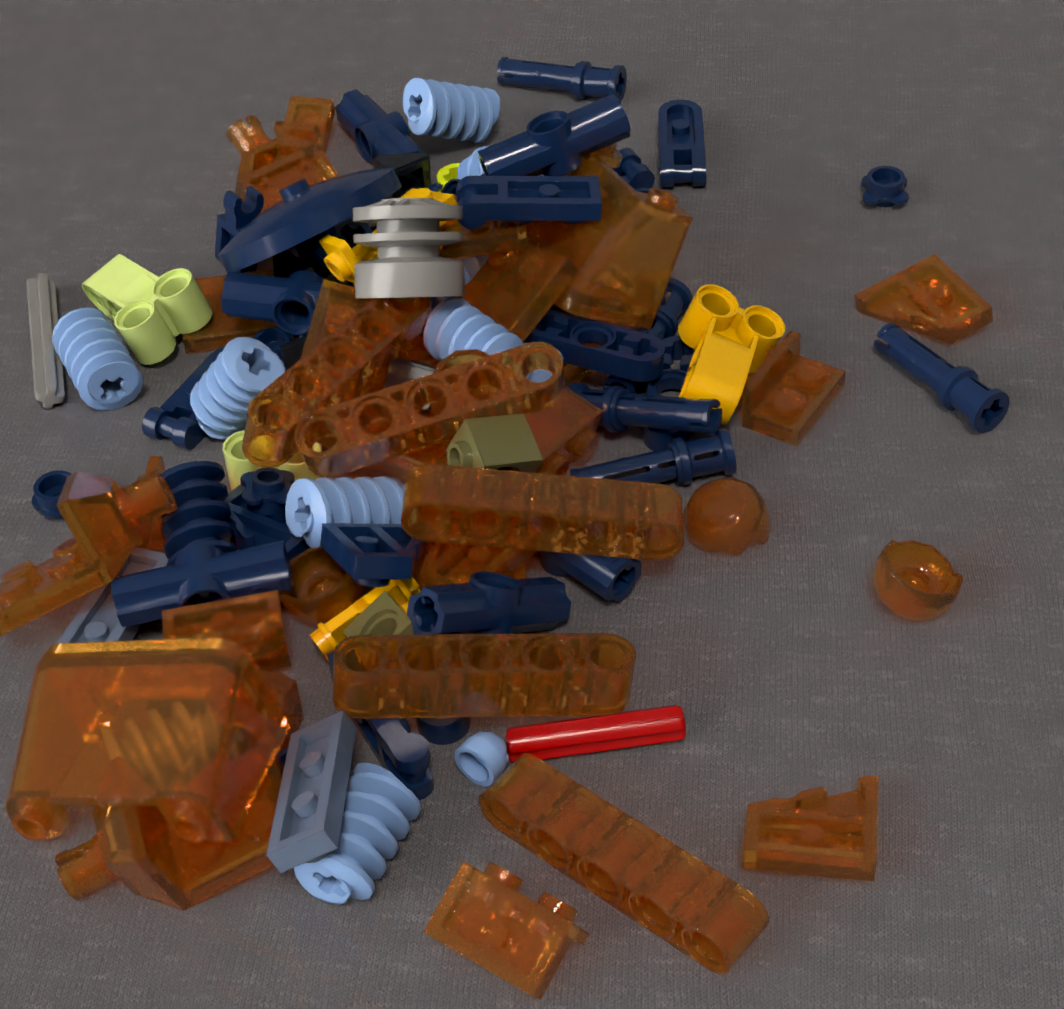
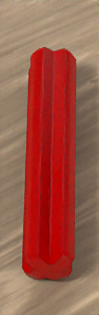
M669 705L510 727L506 730L505 738L509 760L516 764L681 741L686 735V723L681 706Z

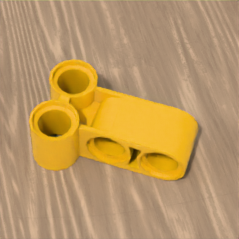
M715 284L701 286L678 325V334L681 340L687 346L694 349L678 397L717 399L720 402L718 408H722L721 424L725 426L737 407L748 373H756L763 369L785 333V324L782 318L773 310L761 305H752L747 307L746 310L740 308L736 297L721 286Z

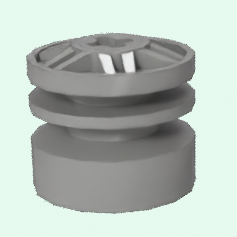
M433 198L382 199L380 202L368 206L352 208L353 222L376 223L377 233L353 235V243L377 248L376 259L354 264L355 298L465 296L464 262L457 259L440 257V246L463 241V232H440L439 221L462 220L463 206L449 205Z

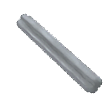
M38 273L37 278H29L27 281L34 395L37 401L42 402L44 408L52 409L54 404L62 403L65 399L63 367L52 343L53 329L58 323L55 282L48 280L47 274Z

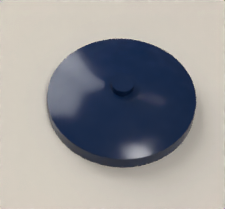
M394 168L370 169L348 173L315 183L311 186L303 178L279 190L283 199L241 229L220 251L218 257L227 273L251 266L353 217L352 208L364 207L380 202L402 187Z

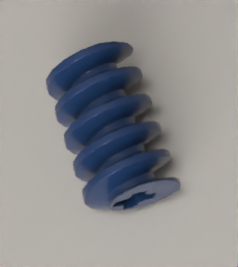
M212 461L182 463L167 469L158 479L156 492L160 499L158 505L159 513L163 519L161 531L166 539L163 546L166 558L169 559L166 566L175 564L177 556L182 551L197 545L215 546L224 553L237 550L235 544L229 542L234 535V529L232 524L226 522L231 516V509L229 504L223 502L228 497L227 486L221 483L226 476L223 465Z

